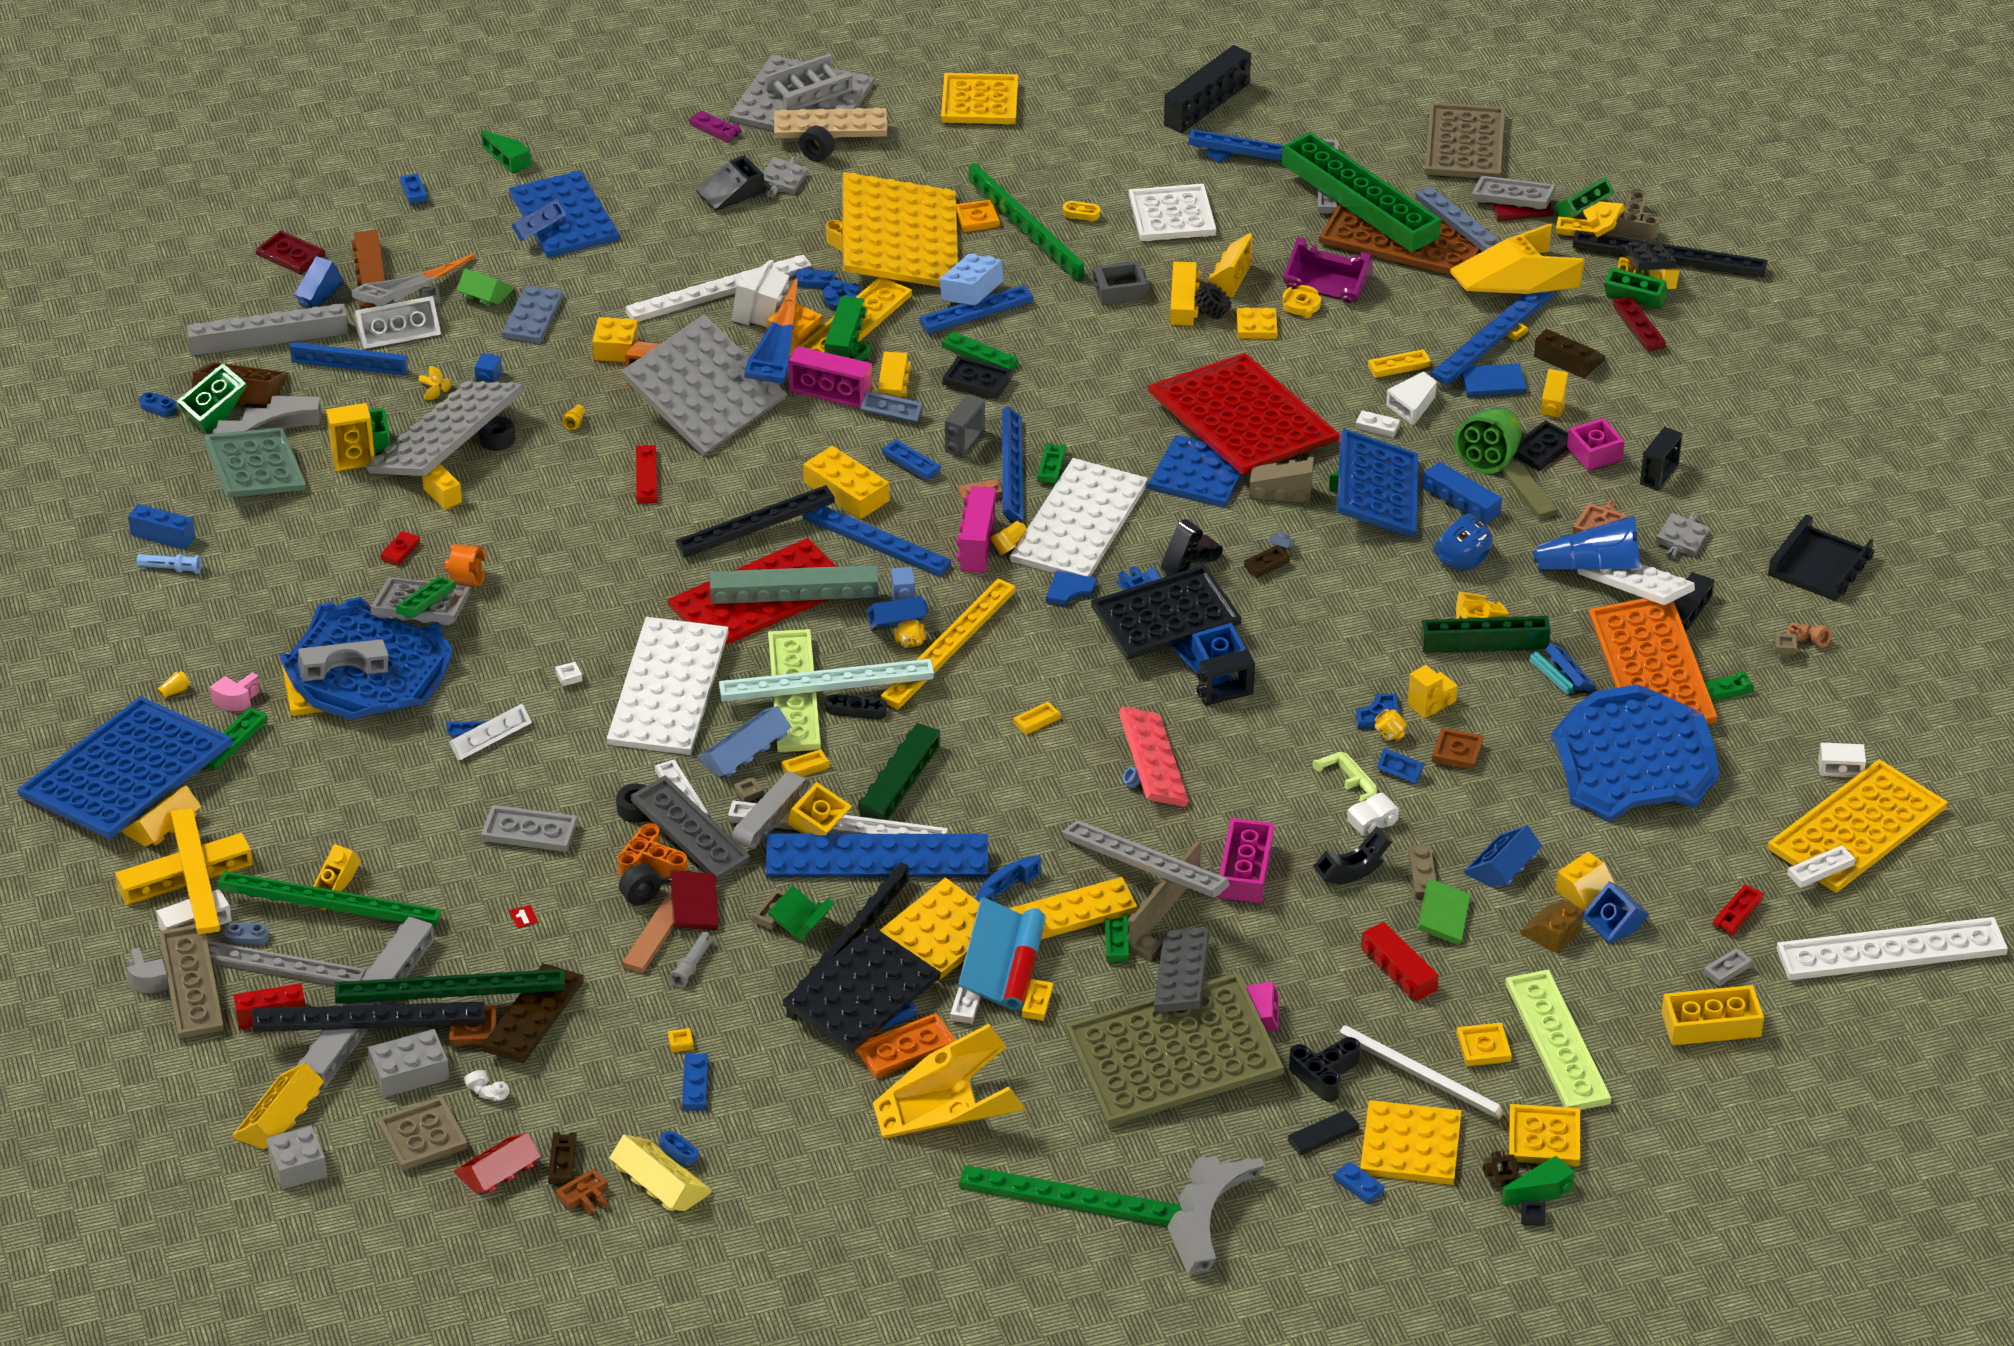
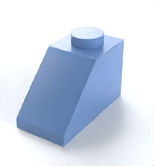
M912 567L892 568L891 600L915 597V581Z

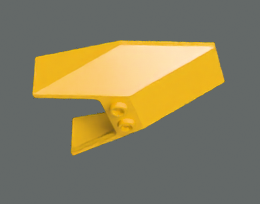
M1550 223L1507 238L1453 267L1450 273L1466 291L1531 294L1579 288L1584 259L1549 257L1539 254L1546 253L1549 250L1552 224Z
M990 1024L929 1054L873 1102L880 1131L884 1139L966 1124L1026 1110L1009 1086L976 1103L970 1083L971 1078L1006 1048V1044Z

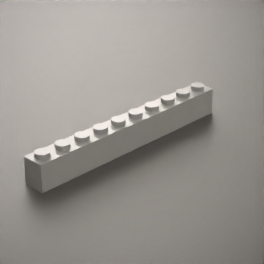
M408 917L404 924L399 926L395 936L389 939L383 952L378 954L372 967L366 970L362 980L407 978L434 941L433 924ZM389 1001L343 1003L342 1006L385 1005ZM369 1028L322 1030L319 1038L315 1043L311 1044L308 1053L299 1060L297 1066L306 1062L324 1081L319 1088L324 1090Z

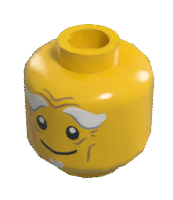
M917 619L900 622L898 630H894L896 643L900 642L904 649L921 646L923 640H926L924 624H920Z
M1386 709L1375 718V729L1386 741H1398L1406 734L1404 730L1407 723L1396 710Z

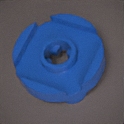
M837 279L832 280L830 285L825 287L822 292V301L826 303L828 309L836 311L840 296L856 297L861 293L860 286L856 283L841 282Z

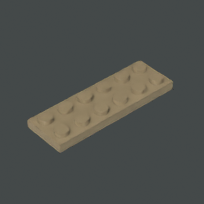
M196 925L159 931L178 1038L183 1039L224 1031L206 934L198 935Z

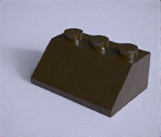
M1545 329L1535 339V358L1583 379L1605 360V355L1597 350L1549 329Z

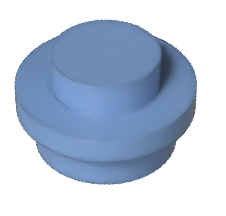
M1129 767L1124 772L1123 781L1129 788H1135L1141 784L1136 767Z

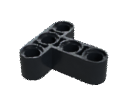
M1183 519L1178 523L1161 563V569L1166 574L1173 575L1188 570L1191 563L1216 561L1221 556L1223 547L1208 535H1203L1202 529L1190 520Z
M1346 1037L1317 1054L1305 1045H1293L1289 1051V1070L1322 1100L1327 1102L1335 1101L1340 1093V1075L1359 1063L1360 1042L1356 1038Z

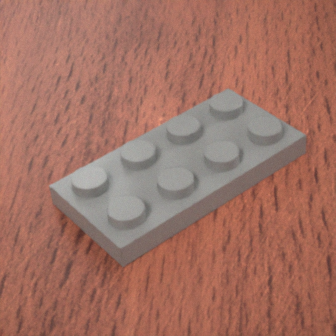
M1481 176L1472 192V200L1481 203L1492 202L1515 205L1516 207H1533L1538 210L1546 209L1555 193V184Z
M492 805L481 833V841L567 852L578 819L576 815Z

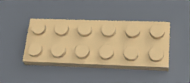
M886 108L774 110V139L800 138L802 133L815 125L828 130L832 137L887 136Z

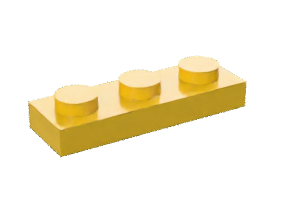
M1423 349L1368 360V367L1373 376L1378 378L1431 367V360Z

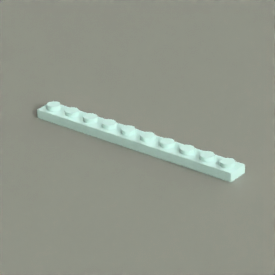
M931 659L719 681L721 700L725 702L934 679V671Z

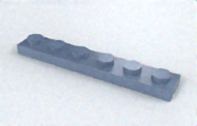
M1431 186L1415 192V199L1481 251H1485L1502 242Z

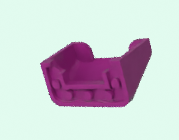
M1297 237L1283 275L1287 288L1292 287L1293 290L1298 289V285H1306L1315 288L1320 295L1341 299L1346 303L1356 302L1373 272L1374 267L1371 254L1362 252L1359 258L1354 254L1352 258L1319 251L1316 245H1313L1311 248L1306 245V239Z

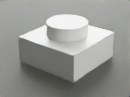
M576 662L555 667L556 675L562 686L583 681Z

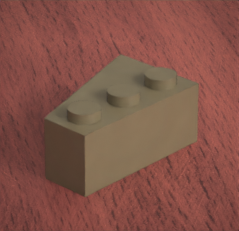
M1309 457L1308 460L1300 462L1291 460L1288 464L1282 465L1273 463L1253 467L1250 478L1249 498L1310 504L1314 457Z

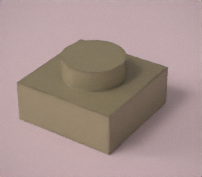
M754 777L734 784V791L743 802H750L764 796L762 787Z

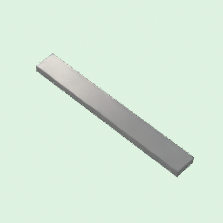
M207 941L212 964L333 986H335V982L360 981L367 970Z

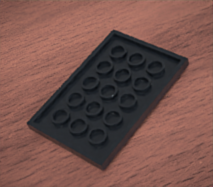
M1205 565L1091 600L1092 609L1127 660L1192 640V634L1229 623H1232L1233 626L1239 625L1242 617Z
M871 925L783 999V1006L853 1053L940 978L941 972Z

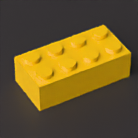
M834 446L827 448L803 464V481L812 489L827 485L835 497V503L860 520L890 501L889 482Z
M1753 985L1666 993L1663 996L1661 1014L1672 1046L1762 1036L1764 1016Z

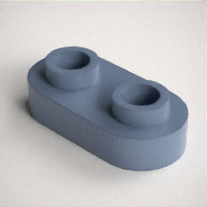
M231 923L224 929L225 941L232 945H262L270 937L268 927L262 923Z

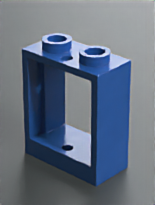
M922 595L872 604L867 609L870 630L895 626L900 622L913 619L920 621L928 613V605L926 600H923Z

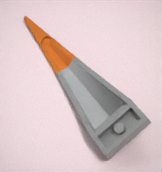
M470 254L438 268L411 276L365 283L352 290V298L359 299L362 302L373 303L376 306L395 303L475 259V254Z

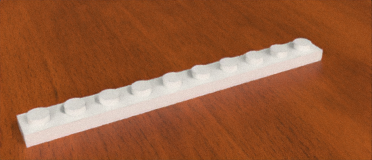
M803 254L773 263L772 269L789 275L790 278L796 276L797 269L812 270V265ZM759 268L636 302L626 306V313L630 319H635L639 322L735 294L738 282L749 273H755Z
M732 801L728 822L739 823L757 803ZM790 811L774 828L795 830L787 824ZM845 815L828 834H948V828Z

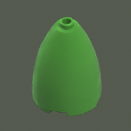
M1489 408L1473 414L1462 422L1456 430L1454 446L1458 457H1461L1471 467V470L1483 474L1498 472L1506 466L1518 449L1522 435L1520 419L1513 411L1505 408ZM1485 456L1489 462H1482L1481 458Z

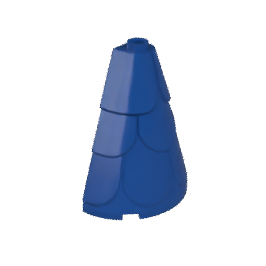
M1635 516L1621 518L1597 527L1594 526L1573 535L1568 534L1538 545L1537 550L1533 551L1534 563H1538L1539 569L1640 568Z

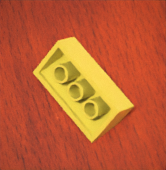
M623 1134L610 1156V1159L616 1163L615 1167L618 1170L631 1175V1180L635 1184L644 1186L647 1189L646 1193L653 1198L660 1199L663 1202L662 1206L669 1211L679 1210L685 1212L712 1192L708 1186L651 1140Z

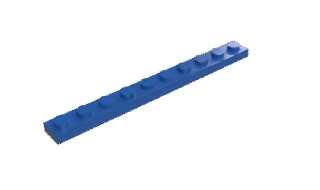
M1554 291L1524 294L1431 371V377L1444 385L1450 384L1505 338L1510 330L1513 331L1518 323L1524 322L1554 296Z

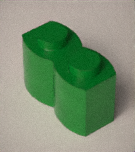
M383 408L369 410L374 454H381L387 446L391 445L387 414Z

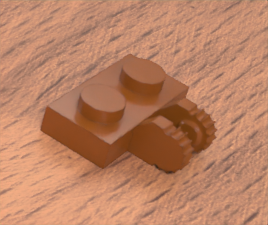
M594 1168L555 1190L556 1197L569 1210L581 1204L586 1213L593 1215L596 1213V1208L589 1200L592 1197L601 1208L608 1206L607 1199L601 1193L608 1188V1181Z

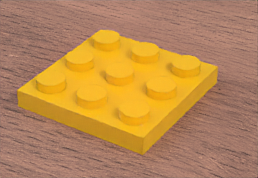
M1510 1104L1509 1154H1514L1517 1162L1543 1164L1557 1156L1568 1166H1579L1580 1108Z

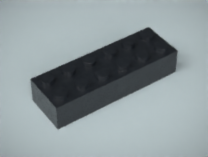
M1233 45L1166 93L1164 101V126L1182 134L1233 95H1236L1240 90L1248 86L1251 81V53Z

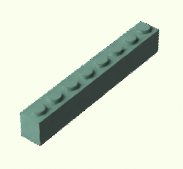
M877 565L710 572L711 604L879 597Z

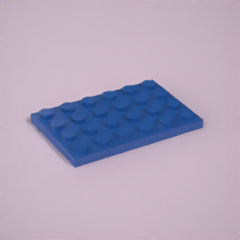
M573 171L509 188V195L522 217L529 215L555 199L559 200L565 210L566 216L533 234L547 258L619 240L617 229L581 171Z
M1343 428L1340 434L1337 513L1413 538L1416 534L1418 453Z

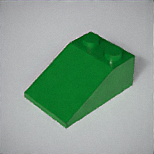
M222 363L178 399L177 402L187 418L205 434H210L214 428H217L218 420H225L247 387V384Z

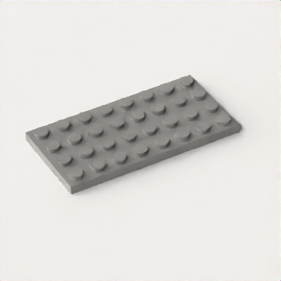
M463 382L459 389L450 393L447 399L435 406L434 410L425 414L422 420L410 427L409 431L400 435L397 438L398 440L387 446L380 455L375 456L372 462L366 466L368 473L426 476L526 391L524 385L513 382Z

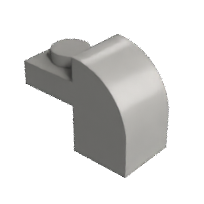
M140 947L131 949L132 959H128L129 966L126 967L130 986L137 992L145 994L169 990L163 960L158 959L144 963Z

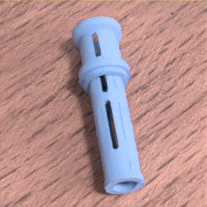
M138 554L137 556L138 567L175 569V571L180 573L182 571H194L195 574H199L201 571L202 560L200 555L187 557L183 554H178L176 557Z

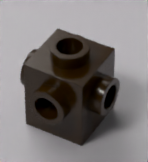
M1505 1150L1491 1152L1490 1157L1484 1158L1483 1173L1485 1177H1488V1181L1496 1182V1185L1509 1184L1510 1179L1518 1178L1517 1172L1519 1168L1514 1154H1505ZM1497 1163H1499L1501 1166V1169L1499 1171Z

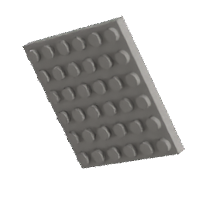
M771 55L729 114V121L774 131V110L783 109V95L777 89L770 92L765 91V75L803 63V61ZM832 68L838 75L849 72ZM849 72L852 75V91L801 109L858 108L874 85V77ZM826 73L817 75L822 81L830 78ZM810 78L801 81L805 86L814 84ZM794 84L785 86L789 92L798 89Z
M705 314L627 366L620 373V376L702 456L708 454L783 401L787 395L774 382L744 378L749 357Z

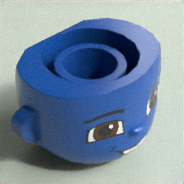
M1468 513L1455 521L1441 535L1433 547V552L1442 563L1455 570H1470L1479 565L1491 550L1493 545L1492 533L1481 520L1472 513Z

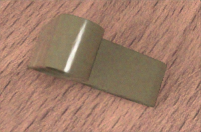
M1633 189L1630 191L1625 210L1617 218L1615 228L1607 233L1643 239H1655L1658 237L1660 218L1655 214L1644 213L1647 193L1644 190Z

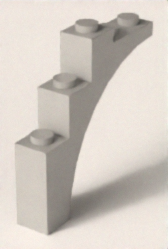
M272 396L271 403L267 404V408H245L244 416L240 417V421L218 420L217 428L213 429V434L283 428L284 430L299 426L319 425L322 414L320 397Z
M1204 1156L1195 1160L1189 1171L1193 1183L1185 1186L1178 1198L1182 1211L1175 1213L1167 1226L1188 1275L1209 1271L1216 1260L1210 1236V1218L1215 1201L1228 1189L1242 1182L1257 1179L1265 1166L1262 1158H1246L1242 1161H1226L1220 1164L1217 1156L1209 1158Z

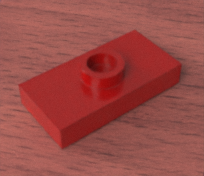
M401 531L380 554L381 560L399 566L420 543V536Z

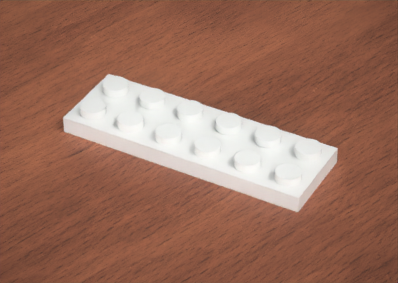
M1641 563L1640 568L1577 569L1578 574L1662 605H1666L1695 591L1694 582Z

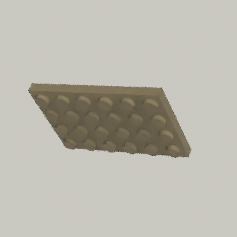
M1431 102L1425 175L1468 177L1472 179L1481 178V176L1500 178L1505 107Z

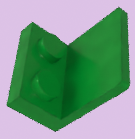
M791 886L769 910L768 915L802 942L825 917L835 902L828 897L823 903L818 901L815 904L796 887Z

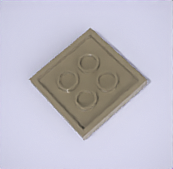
M443 1096L377 1118V1125L402 1171L468 1149V1142Z

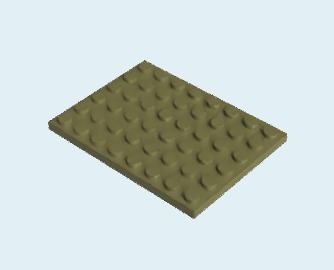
M1239 973L1205 982L1200 1009L1156 1013L1154 997L1065 1024L1066 1031L1108 1127L1284 1074V1067Z

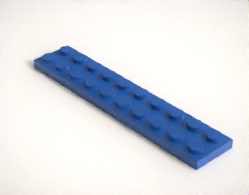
M767 834L766 877H889L890 872L896 869L901 862L909 865V877H988V834H827L822 836L814 834Z

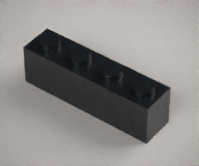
M1691 572L1685 580L1694 582L1695 591L1674 600L1685 632L1688 631L1710 601L1714 592L1715 580Z

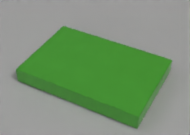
M1429 878L1426 883L1417 929L1459 945L1462 941L1470 894Z

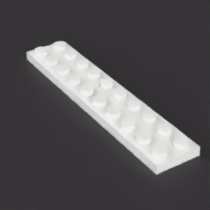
M1989 917L1777 942L1776 949L1788 980H1798L2007 955L2008 947L1995 918Z

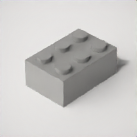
M435 1029L368 1047L370 1067L383 1098L450 1079L448 1059Z

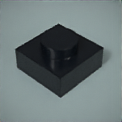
M1521 1201V1225L1545 1226V1202Z

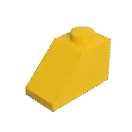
M1548 370L1541 404L1542 415L1561 417L1566 403L1568 372Z

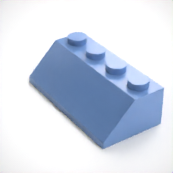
M778 706L768 708L697 758L717 777L723 775L729 777L737 771L736 767L741 763L746 765L754 759L753 755L756 752L762 753L771 747L769 743L773 740L779 741L788 735L786 731L792 727Z

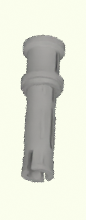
M702 932L686 957L678 961L677 968L671 971L668 976L672 985L678 988H684L687 985L688 978L696 972V964L713 942L712 936L707 941L705 940L709 933Z

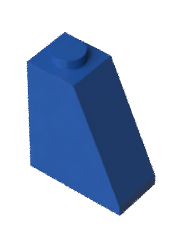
M316 256L294 295L299 301V305L306 309L309 307H320L343 285L344 279L333 261Z

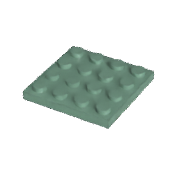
M283 428L205 434L204 443L226 498L305 490L306 483Z

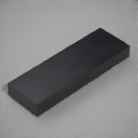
M1346 1109L1288 1135V1142L1301 1156L1359 1130V1123Z

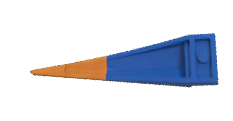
M797 279L794 280L765 335L749 357L744 378L784 384L789 366Z

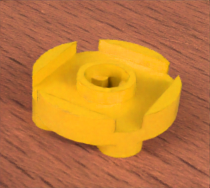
M1298 285V289L1293 290L1290 287L1284 291L1282 296L1283 310L1287 313L1309 318L1320 309L1321 296L1318 295V291L1310 286Z

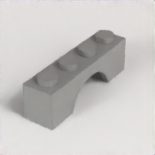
M383 639L298 649V667L303 681L325 679L327 672L338 666H354L366 674L388 672V653Z

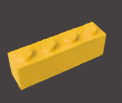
M1173 261L1170 325L1194 326V318H1198V303L1195 302L1196 299L1194 298L1195 294L1199 291L1200 270H1196L1197 262Z

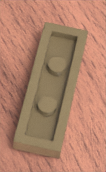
M1431 845L1409 846L1408 853L1415 898H1424L1427 881L1429 878L1436 880Z

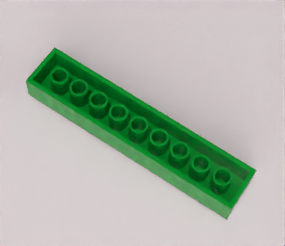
M1311 131L1283 145L1282 165L1410 252H1414L1440 238L1441 218Z

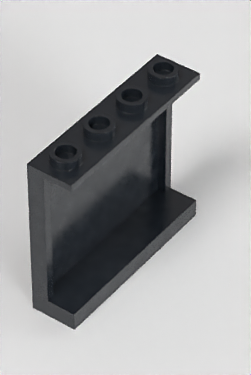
M1806 514L1770 559L1768 576L1837 601L1841 595L1846 593L1848 585L1854 583L1857 573L1863 571L1867 560L1870 561L1875 551L1872 548L1873 539H1870L1865 547L1812 527L1813 517Z

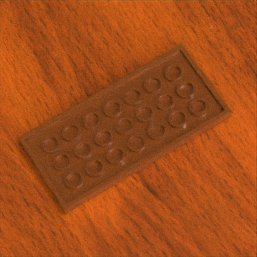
M1340 203L1319 236V243L1358 253H1368L1371 256L1384 260H1391L1452 275L1450 270L1453 267L1478 255L1481 251L1441 219L1440 238L1414 252H1410Z

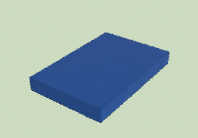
M1520 363L1470 366L1461 374L1467 397L1526 394L1527 388Z

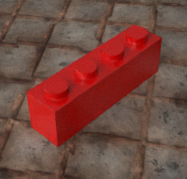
M1385 922L1362 932V951L1369 955L1376 965L1382 968L1391 980L1395 981L1407 995L1418 1001L1438 990L1439 974Z

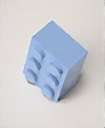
M966 255L939 279L942 300L976 306L1004 281L1002 260L995 259L992 256Z

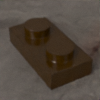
M1276 545L1244 560V567L1257 578L1289 563L1290 556Z

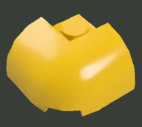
M1459 592L1456 603L1457 619L1509 617V613L1501 602L1495 604L1487 601V596Z

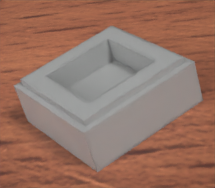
M438 286L422 287L419 289L420 298L433 296L434 304L440 303Z

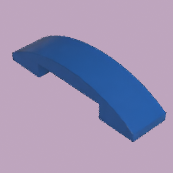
M1031 856L1004 866L985 881L976 896V900L980 902V899L985 897L994 901L997 895L1020 880L1027 884L1041 874V857Z

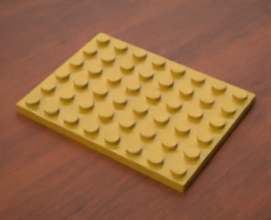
M843 173V271L940 287L939 279L958 263L956 191L856 173Z

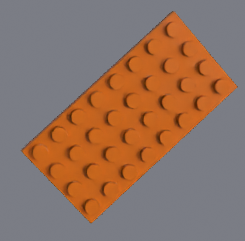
M1643 598L1589 609V617L1615 688L1638 684L1704 714L1707 724L1717 722V714L1674 601L1662 605Z

